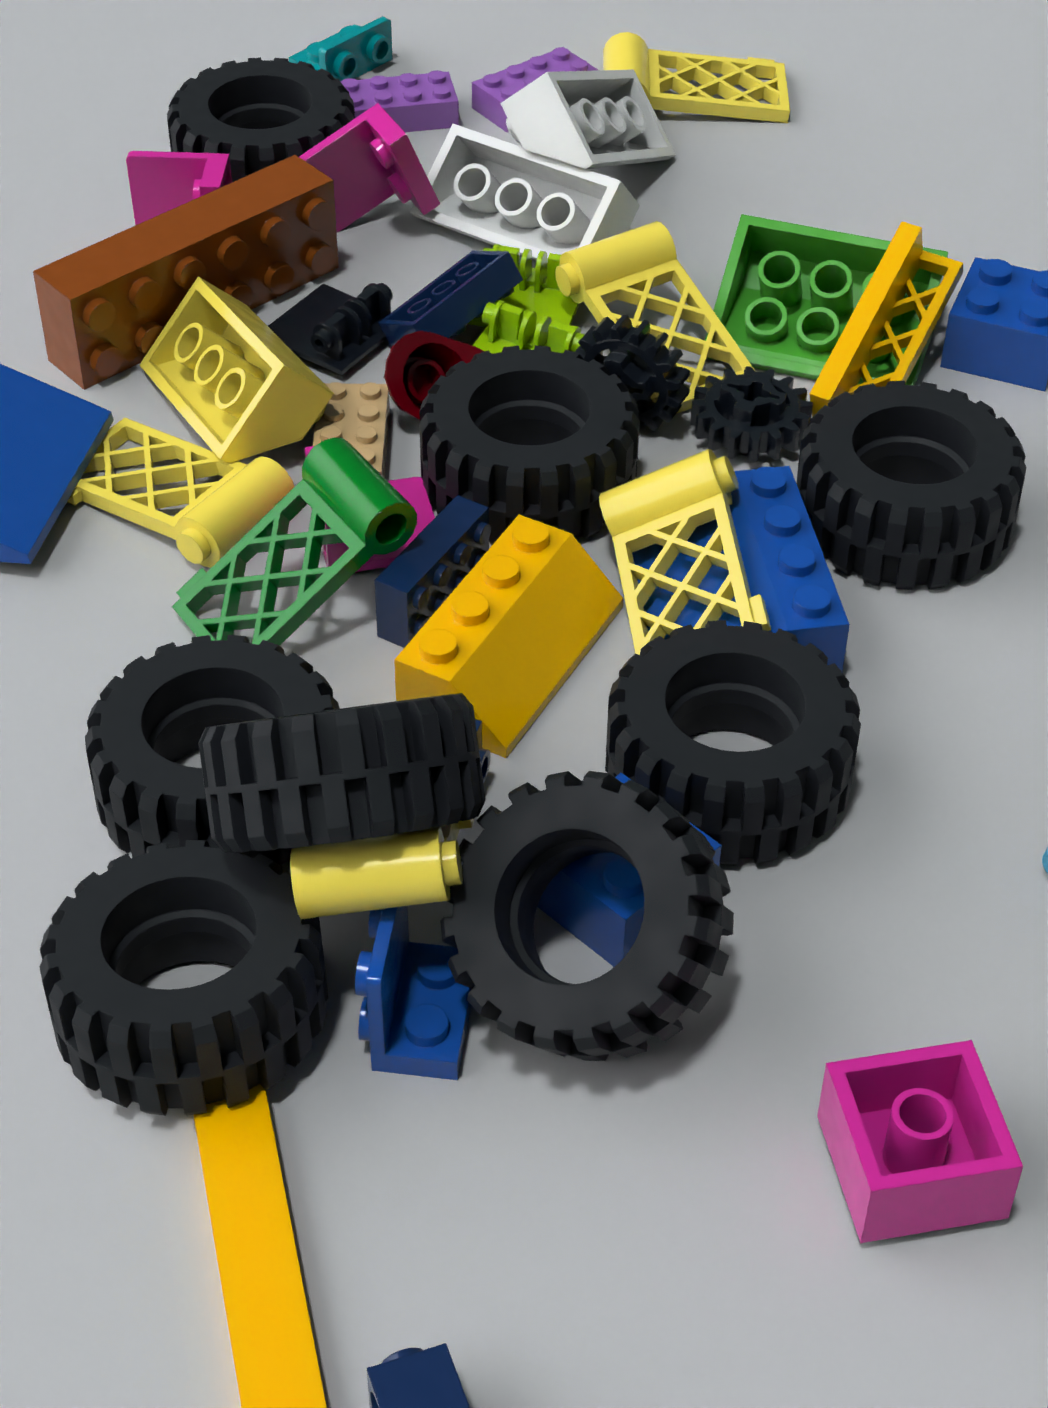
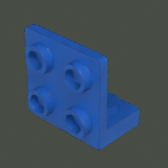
M408 906L371 910L369 913L368 935L369 938H374L375 941L372 952L361 951L359 954L355 975V994L365 996L360 1009L358 1037L359 1040L370 1041L372 1071L458 1080L472 1006L467 1001L468 994L472 989L455 982L447 963L450 957L459 954L458 949L453 946L409 942Z

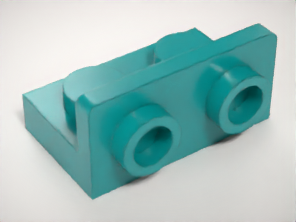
M382 16L364 26L355 24L346 26L340 32L320 42L311 43L306 49L290 56L289 62L297 64L299 61L312 64L315 70L318 71L322 68L339 81L347 78L356 79L393 59L391 20Z

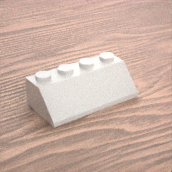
M634 69L546 72L500 103L507 116L506 125L508 131L521 144L523 149L583 169L669 160L676 155Z
M452 124L427 176L440 205L426 215H423L413 205L410 213L414 217L491 245L500 244L502 246L520 248L521 256L525 248L531 249L532 260L536 261L540 251L547 252L548 260L550 253L562 255L565 252L628 231L640 205L620 180L543 156L512 143Z

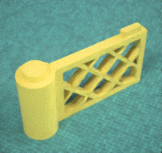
M630 32L618 33L612 36L604 46L603 70L634 69L655 110L788 123L790 105L784 63H777L772 59L753 57L739 59L648 49L645 41L640 36ZM666 68L677 69L678 71L672 73ZM712 73H719V74H722V75H724V76L718 78L717 76L713 75ZM757 78H767L771 80L767 82H762ZM695 80L696 82L700 83L701 86L695 87L688 81ZM739 84L747 90L742 92L733 86ZM672 89L679 94H670L663 92ZM718 94L725 99H717L712 96ZM764 99L771 104L760 103L758 100Z
M655 221L561 255L560 264L555 270V277L560 291L564 296H570L578 304L584 302L598 324L605 317H609L614 323L621 318L622 315L612 313L606 305L615 300L638 306L634 318H630L635 328H638L642 323L640 319L644 308L674 317L669 330L650 324V334L657 337L663 332L667 333L669 337L665 346L668 350L673 346L701 355L696 369L676 363L678 367L690 370V376L686 382L691 383L689 395L681 403L682 407L676 414L691 409L695 388L697 385L705 387L706 377L710 375L720 380L723 379L722 376L702 371L707 357L729 363L736 375L744 374L746 366L752 367L677 260L672 236L661 222ZM672 281L681 294L680 301L676 302L650 294L652 287ZM680 319L702 325L708 333L706 341L676 332ZM654 392L651 399L657 398L659 393Z
M123 418L108 430L84 473L105 470V475L80 479L67 502L77 505L83 501L176 540L179 551L188 561L211 568L294 488V484L287 471L271 458L261 456L255 458L248 465L239 461L228 464L220 460L211 450L128 418ZM128 440L143 445L142 447L116 450ZM172 459L186 462L153 468V462ZM145 464V469L114 474L115 468ZM217 475L223 477L219 481L195 485V479ZM185 480L188 482V486L155 491V485ZM147 487L146 493L127 496L115 493L116 491ZM189 504L173 517L157 510L159 508Z
M707 449L602 492L599 495L602 515L613 539L635 654L640 655V649L658 636L664 639L666 634L670 635L674 629L683 627L674 622L690 599L708 606L693 629L705 628L708 621H718L723 612L739 617L741 626L744 625V621L762 624V630H771L764 599L760 594L751 597L729 506L732 504L731 492L738 489L739 486L733 467L726 455L717 458L711 449ZM715 519L717 520L718 528L705 547L688 542L696 527ZM653 544L663 546V549L649 570L634 564L633 552ZM679 553L696 558V561L682 582L664 576ZM712 565L729 571V575L716 594L698 588ZM656 587L674 593L659 617L644 612L643 608Z
M474 819L383 837L292 848L290 855L291 882L299 917L307 919L449 901L450 886L461 885L463 881L457 837L460 829L472 828Z

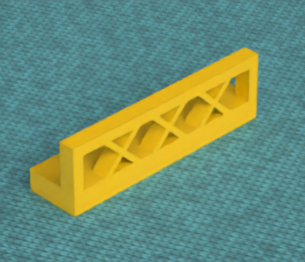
M901 222L809 393L810 401L813 402L812 417L824 405L828 406V403L844 392L852 395L859 386L874 383L876 387L886 386L889 381H905L906 383L963 274V262L923 250L922 227L906 222ZM919 268L944 276L939 286L918 294L912 280ZM915 310L920 320L917 329L895 336L889 325L892 318ZM883 335H885L886 340L881 341ZM907 347L903 354L901 349ZM893 352L898 363L895 371L872 379L867 369L870 360ZM862 377L864 383L857 385Z

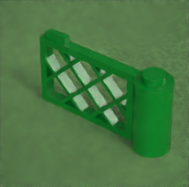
M343 438L324 440L314 446L306 456L302 466L303 479L210 570L205 571L201 568L176 592L180 599L172 608L197 637L210 635L211 641L227 640L228 635H234V630L255 628L252 644L260 645L262 640L280 646L374 554L386 555L394 552L409 540L417 525V513L414 507L350 442ZM308 504L312 508L308 532L287 534L289 522ZM325 523H326L331 529H325ZM345 543L349 547L330 567L318 568L322 545ZM305 547L302 570L281 572L284 551L286 549ZM268 552L264 574L244 577L246 563L257 553ZM299 585L297 599L286 610L274 611L278 588ZM261 590L258 612L237 615L241 592ZM224 594L221 616L200 619L196 612L213 595Z

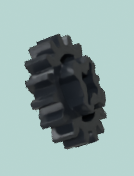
M622 315L616 323L609 317H605L596 327L592 326L579 340L580 346L575 352L579 353L586 362L594 359L604 365L610 372L609 376L616 374L629 389V393L636 401L639 409V430L646 423L652 431H655L663 421L669 423L682 407L681 403L689 395L690 389L683 385V383L690 376V370L676 365L683 353L681 350L674 349L669 351L665 346L669 337L667 333L663 332L657 337L650 334V322L644 320L638 328H635L628 315ZM609 349L610 353L608 356H603V350ZM654 392L659 393L657 398L651 399Z
M751 366L745 367L744 374L736 375L735 372L728 368L724 369L722 380L709 375L706 377L705 387L695 388L694 400H692L690 425L695 426V437L697 439L709 438L708 449L715 451L722 447L727 448L728 458L734 459L738 455H746L751 462H757L759 453H767L768 456L775 460L780 458L781 448L791 452L798 450V442L802 440L803 432L809 426L812 417L813 402L806 401V388L793 389L794 378L790 376L777 380L774 379V370L768 369L765 372H757Z

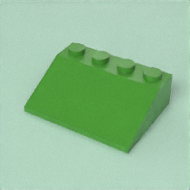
M741 214L713 311L753 368L766 371L772 369L776 373L817 380L891 241ZM923 247L924 251L948 258L947 251ZM919 268L912 283L918 294L939 286L944 276ZM912 310L893 317L889 325L894 335L897 336L917 329L920 320L916 311ZM933 331L905 385H916ZM883 335L881 341L886 340L885 335ZM907 347L901 349L903 354ZM893 352L870 360L867 369L871 378L875 379L894 372L898 363ZM862 377L857 385L864 383Z

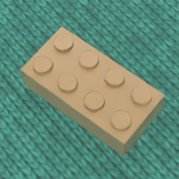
M372 382L365 384L324 383L334 395L327 403L323 416L315 423L313 446L330 438H343L350 442L385 478L390 414L387 384Z

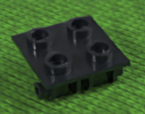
M384 283L368 284L357 298L322 284L268 325V327L297 356L343 375L386 340L378 323L391 313L393 294L391 289Z

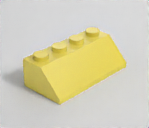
M199 276L139 365L217 457L228 464L303 440L312 425L323 416L327 403L334 395L246 304Z

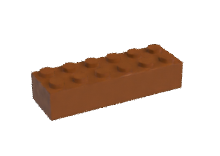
M293 155L34 270L33 276L48 361L85 390L141 363L198 276L243 302L252 310L339 268L334 180L297 155Z

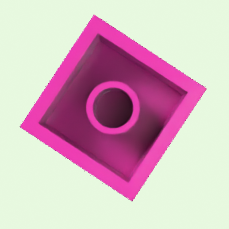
M972 1040L826 1063L817 1117L860 1243L1009 1218L1023 1164Z

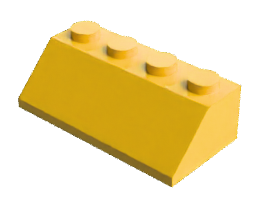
M518 514L394 659L396 701L463 693L473 705L475 719L482 721V748L507 758L623 608V597L572 533Z

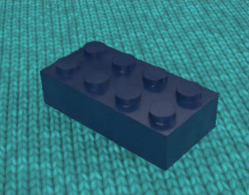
M473 250L378 324L391 348L404 335L417 331L436 333L447 338L456 336L466 330V324L472 319L482 316L488 302L494 303L511 295L514 292L513 287L519 284L523 278L509 251Z
M457 495L374 580L377 637L403 648L406 647L489 550V537L491 534L489 507Z

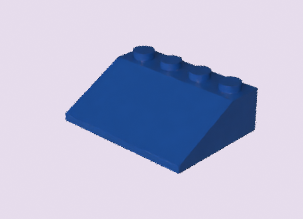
M0 364V562L31 564L114 419L112 412Z
M790 466L761 467L758 469L734 471L739 488L731 492L732 504L729 506L751 597L760 594L764 599L771 625L769 632L776 633L778 629H782L795 634L799 644L807 646L809 643L813 644L828 657L827 665L835 663L843 673L850 624ZM715 519L696 527L688 542L705 547L718 528L717 520ZM653 544L633 552L634 564L649 570L663 549V546ZM679 553L664 576L682 582L696 561V558ZM712 565L698 588L716 594L729 575V571ZM656 587L643 607L644 612L659 617L674 593ZM690 599L674 623L680 626L691 624L694 628L708 606ZM723 612L718 620H726L727 626H741L739 617ZM666 634L664 639H669L670 635Z

